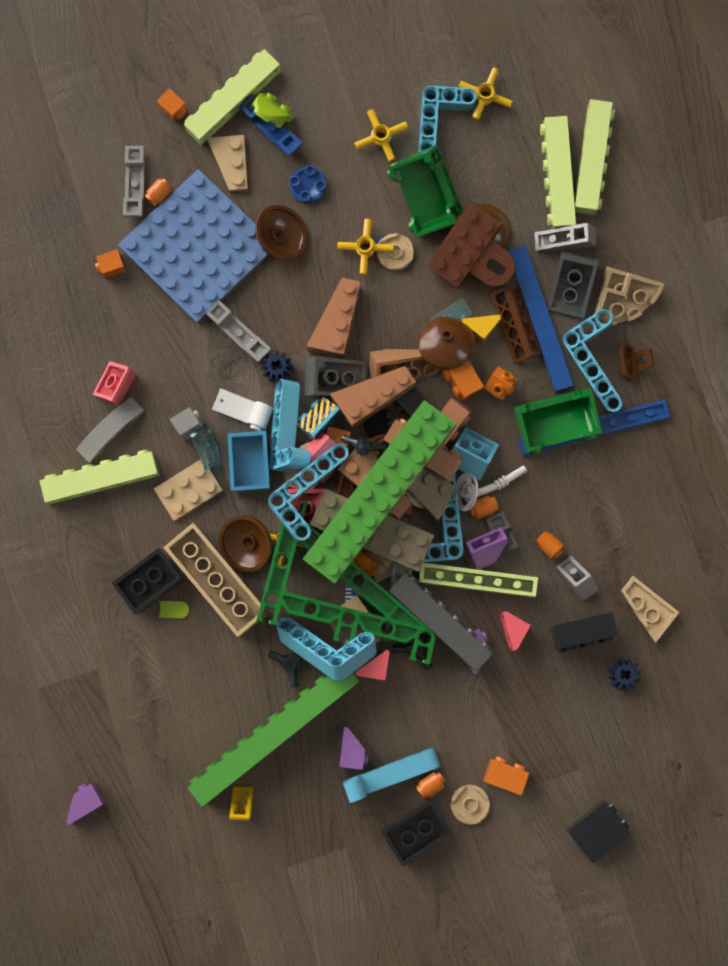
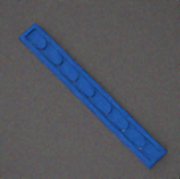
M526 245L510 249L508 252L515 261L514 274L541 348L554 392L573 387L574 385Z
M666 400L598 416L602 433L597 434V436L600 437L669 419L670 413ZM518 437L522 456L530 455V452L525 450L522 438ZM586 437L546 446L544 448H541V450L546 451L553 448L586 440Z

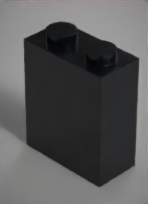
M603 800L566 829L592 863L596 862L630 835L627 830L629 825L623 818L619 820L615 815L617 812L611 802L606 803Z

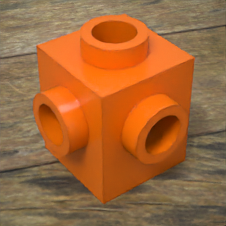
M498 366L484 389L503 401L507 395L511 396L516 389L514 383L517 378Z

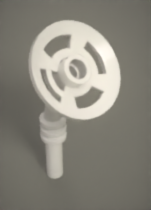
M521 466L506 476L502 475L501 478H498V481L494 480V483L478 488L477 480L473 474H462L456 482L459 510H470L474 506L477 497L497 489L501 490V487L505 488V485L508 486L509 482L527 472L526 468ZM462 498L467 502L466 506L463 505Z

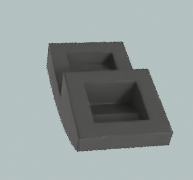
M503 511L485 518L490 532L501 527L508 538V542L500 554L501 556L519 549Z

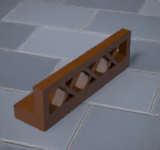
M507 285L491 293L497 313L501 317L500 322L514 364L529 358L542 356L543 354L519 285ZM504 293L506 297L504 304L500 303L498 295ZM507 310L510 311L512 315L510 322H508L505 318ZM513 328L518 332L516 340L511 335ZM519 346L523 347L525 353L520 358L517 353Z

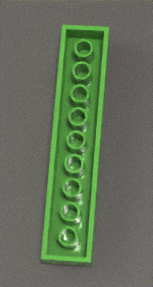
M424 400L304 556L303 560L336 584L455 429L456 423Z
M354 673L340 681L322 675L315 681V687L312 689L307 687L299 694L301 696L300 699L297 701L292 699L283 706L285 710L281 714L278 711L268 718L270 722L266 726L261 724L252 731L254 735L251 738L248 736L244 737L237 743V749L233 750L231 748L221 756L222 761L218 763L216 760L205 768L207 773L204 775L200 773L190 780L191 785L188 787V790L203 807L360 681Z

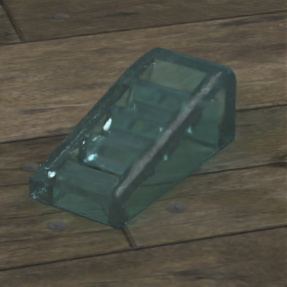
M211 426L198 429L190 435L205 470L222 465Z

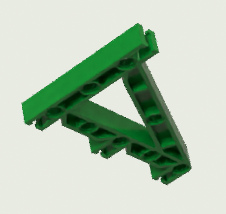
M302 500L299 504L303 506L300 512L302 518H304L308 503L305 500ZM288 512L284 515V519L288 521L289 519H295V516ZM281 524L257 622L264 623V619L261 617L264 608L268 607L275 609L273 621L269 620L268 624L276 626L280 607L283 606L289 615L325 624H330L337 620L333 637L335 642H340L341 640L338 638L342 626L351 629L350 638L345 643L347 644L353 640L357 625L363 633L370 632L375 637L403 644L413 639L408 660L416 662L415 654L418 646L426 648L425 660L422 659V664H430L435 643L434 632L353 562L340 580L382 616L285 592L297 541ZM308 524L311 529L310 537L307 541L301 542L303 548L307 551L311 549L321 536L310 524ZM299 528L296 530V534L298 537L303 538L307 535V531L304 528ZM280 556L286 557L288 560L287 565L279 566L276 562L277 558ZM361 576L363 578V585L356 586L353 583V577ZM270 594L278 597V601L274 605L269 604L266 600ZM307 604H313L316 607L314 614L310 615L305 612ZM348 613L354 617L352 624L344 622L343 616ZM384 623L391 625L392 631L390 634L382 632L381 627ZM422 633L429 635L430 639L427 644H423L420 641Z

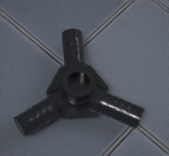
M342 435L341 442L355 447L356 453L361 456L367 455L369 451H386V444L370 442L371 439L367 437H359V439H354L347 435Z
M422 633L420 635V641L423 644H427L425 640L428 634ZM413 639L407 642V645H393V653L407 652L410 655ZM418 646L415 657L422 663V659L425 660L426 648ZM431 663L429 665L422 664L426 671L433 667Z
M270 650L268 658L280 662L285 672L289 673L291 688L298 687L296 672L299 671L303 658L296 653H288L283 656Z

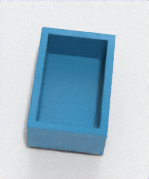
M267 432L228 433L231 492L236 494L271 491Z

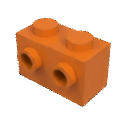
M469 360L460 367L443 369L444 378L446 381H450L453 386L452 392L456 398L459 397L460 401L469 398L484 388Z
M498 756L495 759L490 758L483 781L522 796L529 776V772L525 771L526 767L517 763L514 766L506 764V759Z

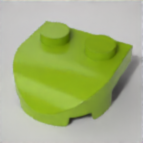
M269 92L259 93L251 107L254 108V113L266 122L271 121L278 128H281L284 122H291L295 115L291 113L290 107L283 103L281 105L276 101L277 97Z

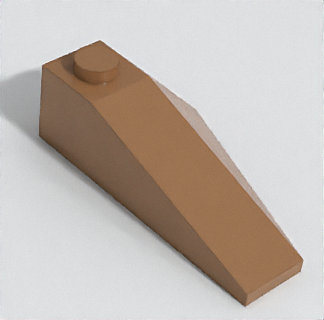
M385 349L370 352L369 368L371 378L404 366L415 381L443 371V369L428 364L420 355L419 350Z

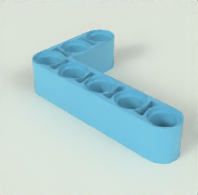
M428 86L423 90L419 152L424 148L436 145L438 109L472 110L475 107L477 98L476 92L473 89ZM433 95L435 96V99L430 100L427 98V96ZM451 96L453 100L447 101L445 97ZM469 97L472 101L465 102L463 99ZM430 112L434 114V116L429 118L426 117L425 114ZM430 130L433 134L425 135L424 131Z
M600 310L568 331L563 337V342L605 408L610 412H618L623 407V400L586 345V342L611 327L614 323V316L610 311ZM603 314L610 316V320L606 324L600 322V317ZM593 325V332L589 335L585 334V326ZM572 335L577 336V343L575 345H569L568 338ZM581 351H586L588 354L585 361L578 359ZM591 367H597L598 374L595 377H590L588 374ZM603 382H606L609 386L608 391L605 393L599 391V385ZM613 398L619 401V406L616 409H611L609 406V402Z
M279 379L276 384L269 457L270 470L291 473L307 467L310 462L309 450L295 448L300 384L298 382Z
M343 444L334 445L269 496L268 505L297 542L307 541L310 537L311 529L291 503L343 464L349 454L348 448ZM336 450H342L345 456L343 458H337L335 457L334 452ZM325 461L329 464V469L321 470L318 464ZM310 473L313 475L314 480L306 482L303 479V475ZM290 485H295L298 488V492L290 494L287 488ZM280 497L283 504L281 506H274L272 499ZM291 512L294 514L295 519L292 522H287L284 519V515ZM304 528L307 531V535L303 538L298 537L296 530Z
M455 474L450 481L446 480L456 486ZM457 488L445 508L453 512V517H446L444 510L439 518L442 543L430 545L423 563L454 561L463 554ZM448 528L454 529V537L448 536ZM450 547L456 548V550H457V555H456V556H451V555H450V553H449V548H450ZM431 548L438 551L437 558H433L430 555Z
M281 618L276 623L279 640L284 645L336 681L348 677L377 653L375 637L370 632L361 633L336 651L291 618Z
M433 747L346 779L343 785L349 802L352 803L367 797V794L431 771L441 765Z

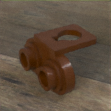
M629 343L622 344L619 347L617 356L621 363L620 375L627 381L635 380L638 377V371L654 367L651 348L635 352L633 346ZM644 354L648 356L646 365L639 363V359Z

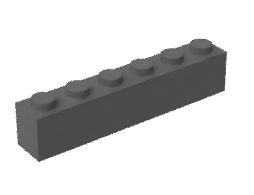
M404 574L389 590V593L431 629L468 666L477 672L492 655L490 652L492 648L484 641L480 643L475 638L477 634L469 627L465 629L460 625L462 621L455 614L451 616L447 613L446 610L448 608L441 601L435 602L431 598L433 594L425 587L421 589L417 585L419 581L413 575L407 576Z

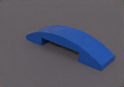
M252 94L239 108L266 138L290 157L303 143L283 125L281 128H278L271 121L266 122L255 114L254 108L251 105L256 97Z

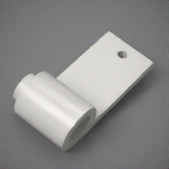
M220 388L212 410L247 423L255 431H261L262 429L266 430L274 408L265 403L254 402Z

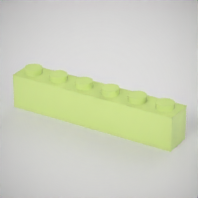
M265 49L262 52L256 53L252 61L248 65H243L234 78H229L221 90H216L208 102L202 103L194 115L192 114L187 117L184 123L186 131L202 146L207 141V138L214 135L240 110L239 106L252 94L255 96L281 72L280 64Z
M590 99L588 104L574 199L575 213L595 215L597 210L601 209L602 198H599L600 192H603L605 181L602 180V174H606L607 163L604 160L605 156H608L610 145H607V139L611 138L612 127H609L610 121L614 119L615 110L612 109L613 102Z
M567 116L545 117L543 124H540V134L544 136V142L541 145L542 154L545 153L546 160H543V171H547L544 186L545 189H548L546 207L550 209V214H547L548 226L551 225V229L576 225Z
M142 450L137 452L138 455L131 457L130 455H123L116 461L111 459L104 460L97 466L89 464L82 466L81 470H65L62 475L44 476L45 479L40 480L44 502L50 505L160 476L155 454L152 451L149 452V450Z
M422 563L418 584L535 598L538 577Z

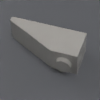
M589 223L535 232V250L537 252L580 250L597 247L596 228Z

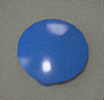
M307 165L298 169L289 179L290 190L293 196L304 203L319 200L326 190L324 174L313 165Z

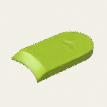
M159 601L160 614L158 618L182 619L189 613V607L184 602Z

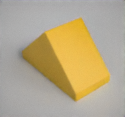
M500 315L464 318L462 321L472 330L474 337L483 343L499 324L501 317Z
M233 786L229 820H250L252 818L253 787Z

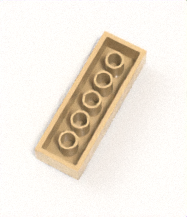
M192 523L163 547L237 637L240 638L258 623L256 620L261 602L196 524ZM264 608L261 618L269 614L266 608Z

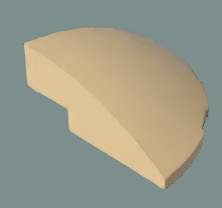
M606 266L599 289L595 313L600 310L610 311L614 316L613 325L634 320L641 316L642 312L649 305L655 303L662 292L664 283ZM603 314L600 317L602 324H606L610 320L608 314Z

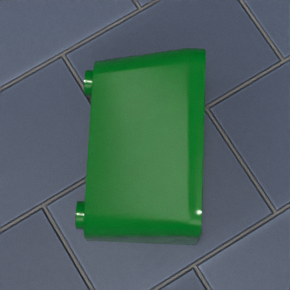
M437 145L388 166V176L391 181L399 182L412 214L409 228L415 234V237L445 228L457 222L463 213L462 205Z
M591 388L512 407L525 450L530 452L531 455L541 453V448L582 437H586V440L598 438L597 434L602 433Z

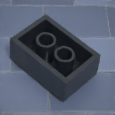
M157 548L112 582V585L135 615H139L183 582L184 579L162 549Z
M613 612L550 627L555 648L561 649V652L574 650L575 645L580 644V648L595 645V640H599V643L613 641V636L618 635Z
M431 798L381 829L382 835L402 867L453 834Z

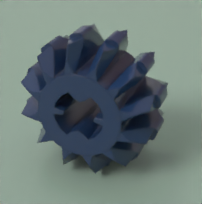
M275 351V356L268 353L269 359H262L265 364L261 365V369L266 370L263 372V376H269L268 381L271 382L275 378L277 383L281 377L287 380L285 374L288 376L292 375L289 370L293 369V364H289L291 358H285V352L280 356L278 351ZM280 364L281 369L277 368L275 371L273 365L277 366Z
M624 658L619 659V664L613 661L615 669L608 667V670L613 672V675H607V678H614L610 685L614 686L617 684V690H621L623 686L624 691H629V685L631 688H635L636 685L633 681L640 682V679L635 677V675L641 674V671H634L638 664L635 663L630 666L632 660L628 659L625 663ZM621 670L628 672V675H626L628 676L627 679L620 677L622 675L620 673Z

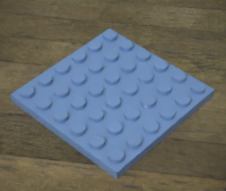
M199 169L118 244V247L197 324L206 316V313L217 300L221 302L269 256L257 240L255 223Z

